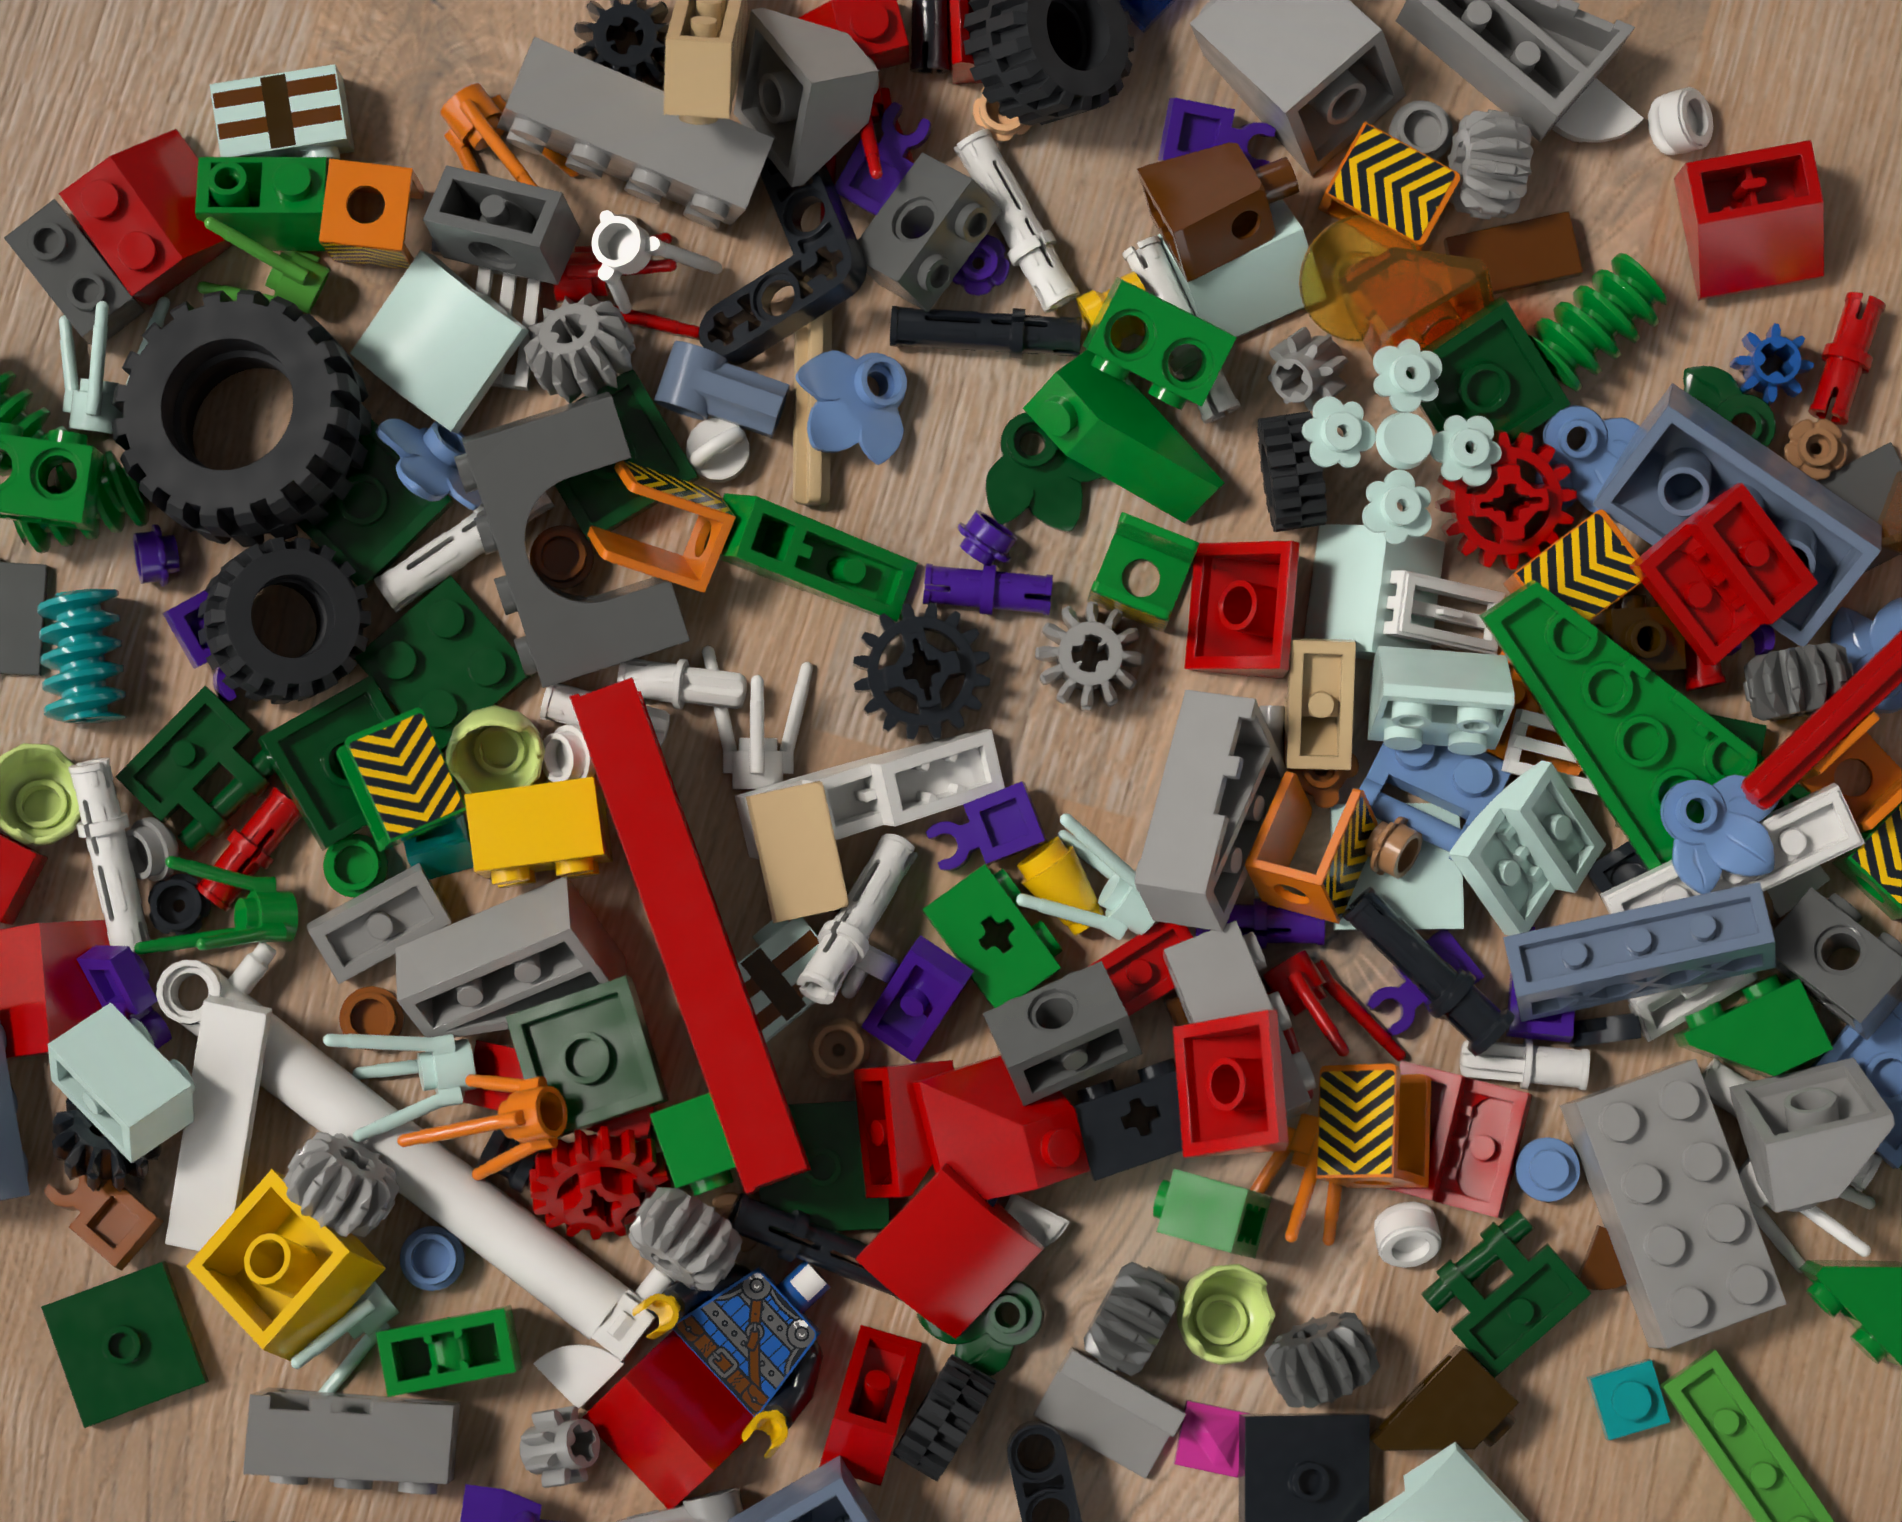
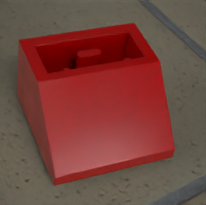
M1811 140L1687 162L1674 177L1698 301L1824 277V201Z

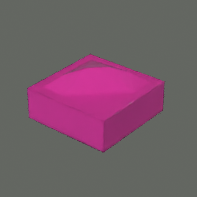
M1186 1400L1184 1409L1186 1416L1181 1423L1173 1463L1238 1478L1239 1414L1250 1413Z

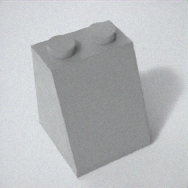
M1210 0L1202 8L1199 16L1190 22L1203 56L1263 123L1269 124L1276 129L1275 137L1311 176L1355 139L1364 121L1372 125L1406 96L1383 30L1350 0Z

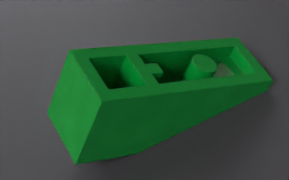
M1085 350L1056 371L1023 407L1024 411L1066 456L1185 523L1225 482L1128 377L1123 382L1093 367L1090 364L1095 353Z
M725 493L723 500L736 518L720 554V560L877 617L885 613L894 622L898 621L918 564L917 562L758 496Z

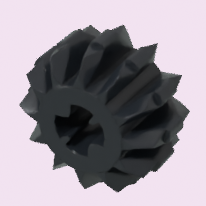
M610 0L612 7L605 10L598 2L590 1L586 6L587 11L596 23L583 21L575 24V35L586 41V43L575 48L574 53L643 82L642 78L649 75L655 83L663 85L665 71L658 62L665 63L666 36L670 22H662L668 14L667 5L660 1L645 10L646 0H631L630 4H623V0ZM628 32H635L638 44L641 46L630 45L626 54H619L614 40L624 41Z
M69 1098L66 1099V1111L56 1112V1116L53 1119V1132L56 1134L55 1139L52 1140L54 1157L59 1161H65V1174L69 1177L70 1181L87 1174V1185L93 1192L101 1185L103 1180L110 1179L112 1184L121 1192L126 1185V1174L144 1180L149 1172L148 1161L158 1160L162 1151V1145L160 1144L131 1163Z

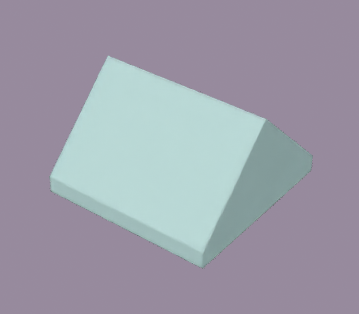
M1283 199L1269 204L1276 230L1272 240L1190 282L1186 281L1161 235H1157L1162 242L1163 250L1195 316L1231 333L1237 338L1324 300V294L1304 230Z
M1326 524L1319 526L1303 638L1355 640V658L1366 660L1374 659L1378 646L1431 650V644L1383 634L1385 621L1393 620L1394 610L1386 609L1388 596H1396L1397 585L1390 584L1391 571L1406 570L1441 578L1445 542L1423 535L1417 538L1407 536L1404 542L1394 545L1385 539L1384 532H1371L1365 525ZM1415 589L1413 600L1437 605L1438 594ZM1411 614L1410 623L1434 628L1435 619Z

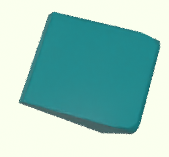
M465 812L450 823L404 842L410 867L420 863L429 880L474 867L469 827Z

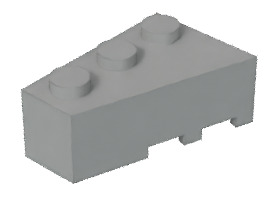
M1407 0L1395 20L1504 112H1509L1510 116L1522 117L1525 125L1529 126L1532 136L1539 142L1614 58L1635 29L1634 26L1620 20H1616L1613 24L1578 9L1580 4L1572 0Z
M1185 690L1142 857L1135 873L1136 889L1140 893L1153 921L1223 932L1248 875L1244 864L1283 775L1287 771L1256 699Z
M268 1387L250 1394L243 1474L268 1475L269 1482L293 1485L308 1484V1477L334 1479V1487L361 1490L372 1489L373 1481L399 1482V1492L437 1494L438 1484H448L454 1480L460 1402Z

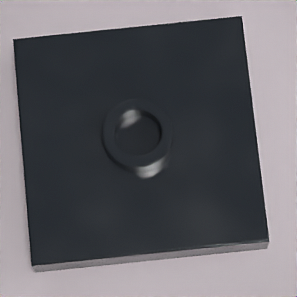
M1366 1413L1239 1414V1522H1358L1369 1514L1370 1415Z

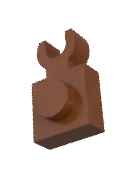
M87 1174L78 1177L79 1184L77 1189L68 1195H64L62 1191L48 1184L44 1192L52 1203L66 1210H78L81 1212L70 1224L69 1228L112 1266L121 1271L164 1222L128 1189L123 1187L120 1192L112 1184L111 1179L100 1190L97 1188L93 1192L87 1185Z

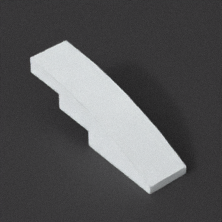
M983 729L809 773L736 795L735 799L749 857L759 859L746 800L747 796L821 781L826 794L835 840L881 825L899 826L966 804L1004 789L1005 786L992 730Z

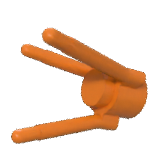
M475 83L457 92L443 105L440 115L450 127V130L444 137L457 153L464 170L481 173L469 146L472 145L476 151L489 146L517 182L537 186L527 170L501 139L504 130L497 128L506 102L500 95L491 98L481 84ZM544 147L542 154L553 164H556L570 177H577L579 173L565 165L567 161L566 156Z
M469 1074L465 1078V1083L469 1087L512 1093L507 1100L501 1103L498 1115L422 1129L416 1132L401 1134L397 1139L398 1145L408 1147L501 1129L506 1137L515 1139L520 1144L475 1168L472 1171V1177L479 1181L539 1150L557 1147V1137L566 1128L568 1119L567 1107L561 1093L553 1086H547V1080L544 1076L517 1079Z
M1304 1113L1300 1115L1296 1129L1287 1126L1288 1145L1286 1150L1273 1152L1249 1189L1264 1194L1289 1154L1294 1153L1290 1164L1304 1170V1174L1285 1233V1238L1290 1243L1295 1242L1298 1238L1317 1182L1318 1117ZM1330 1182L1328 1183L1322 1238L1326 1246H1331L1335 1242L1342 1186Z

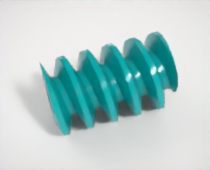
M83 589L60 592L55 594V597L41 602L37 606V613L41 617L57 621L39 631V639L42 642L58 646V648L44 653L40 657L43 667L60 672L42 682V689L46 693L62 697V699L44 707V715L47 718L70 724L104 723L127 718L125 715L108 711V704L126 697L125 691L106 686V679L124 672V665L106 661L104 657L105 653L122 647V640L103 635V628L121 621L120 615L101 610V603L119 596L118 590Z

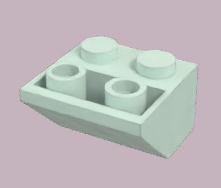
M1378 646L1370 668L1368 740L1384 741L1386 747L1395 750H1414L1420 748L1422 744L1448 746L1450 752L1459 755H1478L1484 753L1487 749L1495 750L1514 707L1515 693L1506 655Z

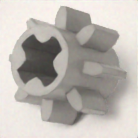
M1302 327L1269 351L1270 356L1276 363L1267 378L1268 381L1272 382L1276 392L1283 398L1285 404L1304 401L1307 409L1313 411V407L1319 399L1326 396L1334 397L1347 386L1339 375L1343 370L1344 364L1349 362L1348 358L1343 356L1341 349L1332 340V335L1329 333L1326 336L1318 335L1311 337L1307 327Z
M576 1406L534 1412L532 1414L534 1426L528 1428L521 1435L520 1456L526 1470L536 1475L542 1474L541 1482L544 1488L586 1482L588 1475L585 1468L592 1466L596 1462L600 1452V1439L594 1425L588 1420L578 1419V1407Z

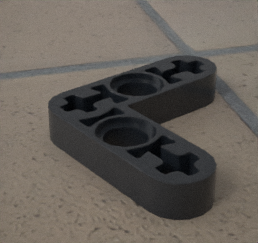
M768 156L761 170V177L794 255L720 301L706 312L699 328L700 343L703 348L724 356L728 360V364L740 365L750 361L853 296L865 281L867 272L866 260L826 164L804 186L792 187ZM823 202L825 214L821 224L812 231L803 232L801 220L805 210L812 204ZM838 257L841 259L836 265L838 275L830 279L827 276L833 271L831 261ZM806 275L812 278L808 282L804 280V277ZM792 286L795 296L790 309L782 315L773 316L771 302L775 293L783 287ZM757 320L761 322L759 327L754 324ZM732 323H736L739 326L732 331L734 341L727 344L724 341L730 337L728 327Z

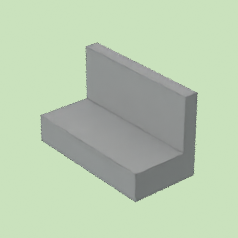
M1072 1347L1033 1414L1145 1479L1169 1436L1174 1437L1186 1416L1183 1410Z

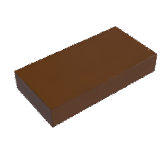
M1569 211L1446 237L1443 241L1457 302L1578 277L1583 273Z

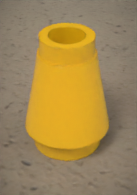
M1055 837L1042 844L1018 863L1017 867L1024 876L1021 884L1035 897L1048 899L1100 915L1105 914L1098 904V899L1074 847L1069 846L1066 848L1059 837ZM1058 918L1065 926H1068L1073 935H1077L1090 927Z

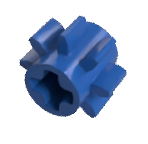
M1774 323L1769 328L1766 339L1763 341L1752 332L1747 333L1741 339L1744 347L1750 353L1748 356L1735 357L1730 362V367L1735 370H1743L1745 382L1740 387L1742 394L1749 392L1751 389L1763 393L1762 400L1770 406L1774 403L1777 391L1781 388L1792 398H1795L1802 392L1800 384L1794 377L1796 374L1808 373L1814 368L1813 362L1801 360L1798 348L1805 340L1803 335L1796 337L1793 341L1781 337L1780 325ZM1776 354L1781 358L1783 364L1779 367L1778 371L1767 376L1763 373L1760 366L1766 359Z

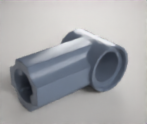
M683 341L674 342L654 398L656 404L694 419L707 420L708 417L717 418L738 425L743 429L770 438L773 437L785 407L790 389L789 384L728 364V360L724 356L701 346Z

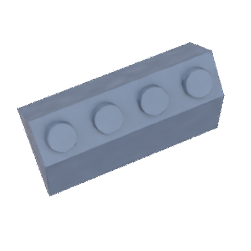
M1672 383L1634 433L1595 498L1593 506L1599 510L1606 511L1615 521L1653 546L1713 499L1737 483H1743L1818 582L1812 590L1773 624H1768L1800 647L1807 645L1881 552L1882 526Z

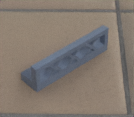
M1760 882L1503 937L1521 1022L1776 968L1775 939Z

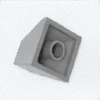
M766 8L751 9L733 113L742 125L774 138L767 156L792 187L804 185L869 123L873 97L879 87V70L876 68L873 60L866 56L848 33Z
M1854 1057L1729 1087L1733 1107L1757 1184L1775 1213L1786 1210L1792 1212L1806 1211L1815 1207L1819 1202L1839 1198L1895 1126L1893 1113Z

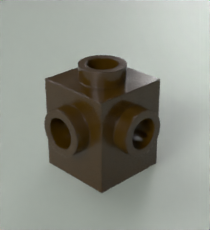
M1646 595L1622 596L1610 605L1607 610L1602 611L1589 621L1653 672L1687 669L1685 638L1660 606L1647 607Z

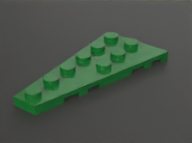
M1531 580L1479 615L1648 871L1672 860L1674 838L1665 830L1660 814L1662 800L1671 787L1686 780H1701L1713 785L1730 775L1748 776L1765 760L1753 748L1674 689L1537 581ZM1797 783L1779 800L1773 811L1810 793ZM1690 800L1686 807V814L1692 822L1699 824L1704 818L1703 806L1695 800Z

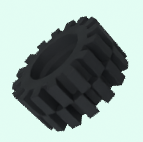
M1310 411L1258 419L1257 434L1259 438L1258 448L1261 456L1260 466L1263 473L1264 493L1267 497L1268 513H1270V522L1274 532L1326 525L1327 522L1326 487L1322 472L1324 470L1323 467L1313 462L1310 456L1312 442L1306 440L1302 434L1303 424L1313 418Z
M951 1354L908 1424L892 1455L937 1482L967 1436L997 1380Z

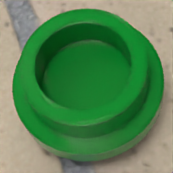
M351 834L328 848L324 857L323 870L328 884L336 892L346 897L355 898L385 881L388 872V860L385 851L379 852L374 839L362 834Z

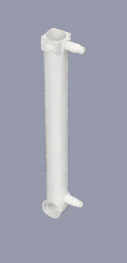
M260 942L252 953L247 954L229 979L217 968L201 961L182 960L173 963L162 973L157 983L156 997L159 1006L168 1018L179 1022L198 1037L203 1005L193 1011L186 1010L180 1004L178 998V990L181 983L187 977L199 975L207 983L208 996L212 995L262 1006L249 996V993L268 970L269 963L276 956V950L266 942ZM273 1013L271 1014L260 1086L318 1131L329 1133L332 1136L336 1133L344 1134L350 1141L360 1143L353 1139V1133L356 1130L398 1111ZM413 1121L362 1141L364 1147L370 1152L381 1155L382 1163L393 1168L397 1174L395 1181L400 1188L398 1192L582 1335L589 1340L591 1338L621 1361L627 1357L657 1318V1314L650 1309H644L634 1317L632 1315V1310L637 1304L651 1295L662 1294L664 1290L674 1284L672 1278L664 1272L656 1270V1266L653 1267L637 1290L633 1291L553 1229L547 1227L544 1222L487 1178L479 1181L473 1179L472 1171L474 1168L439 1141L408 1147L398 1145L397 1139L401 1134L422 1130Z

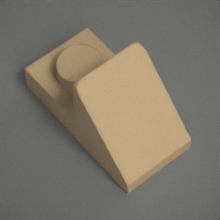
M1291 638L1288 696L1284 697L1286 768L1351 770L1355 640Z

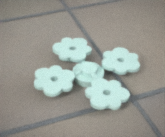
M1412 339L1403 340L1397 348L1394 346L1382 347L1374 355L1373 366L1379 374L1373 383L1374 390L1379 396H1389L1391 406L1399 412L1386 417L1379 425L1377 433H1375L1370 423L1362 420L1364 411L1360 404L1351 401L1343 405L1340 400L1332 396L1323 397L1315 403L1312 412L1313 418L1307 420L1302 427L1304 438L1312 442L1310 456L1313 462L1325 468L1331 467L1336 463H1339L1344 468L1356 466L1361 458L1360 452L1370 449L1376 440L1377 450L1382 459L1398 470L1387 474L1383 482L1375 481L1368 485L1366 497L1370 503L1363 509L1362 521L1371 532H1384L1385 539L1394 545L1404 542L1407 536L1417 538L1425 535L1432 523L1430 513L1425 509L1431 502L1430 492L1425 487H1415L1414 478L1405 470L1419 466L1430 453L1434 460L1442 463L1441 474L1446 480L1453 482L1461 478L1467 485L1476 487L1483 485L1489 480L1491 465L1498 462L1502 455L1500 446L1492 441L1494 436L1493 426L1483 416H1474L1466 421L1459 415H1453L1444 422V431L1433 435L1428 423L1422 417L1411 413L1419 407L1421 401L1430 402L1437 397L1439 389L1435 380L1442 372L1440 358L1431 351L1421 352L1419 344ZM1406 370L1410 371L1412 379L1407 377ZM1337 428L1342 429L1343 437L1338 434ZM1466 444L1471 449L1470 453H1468L1465 449ZM1397 502L1402 505V511L1397 508Z

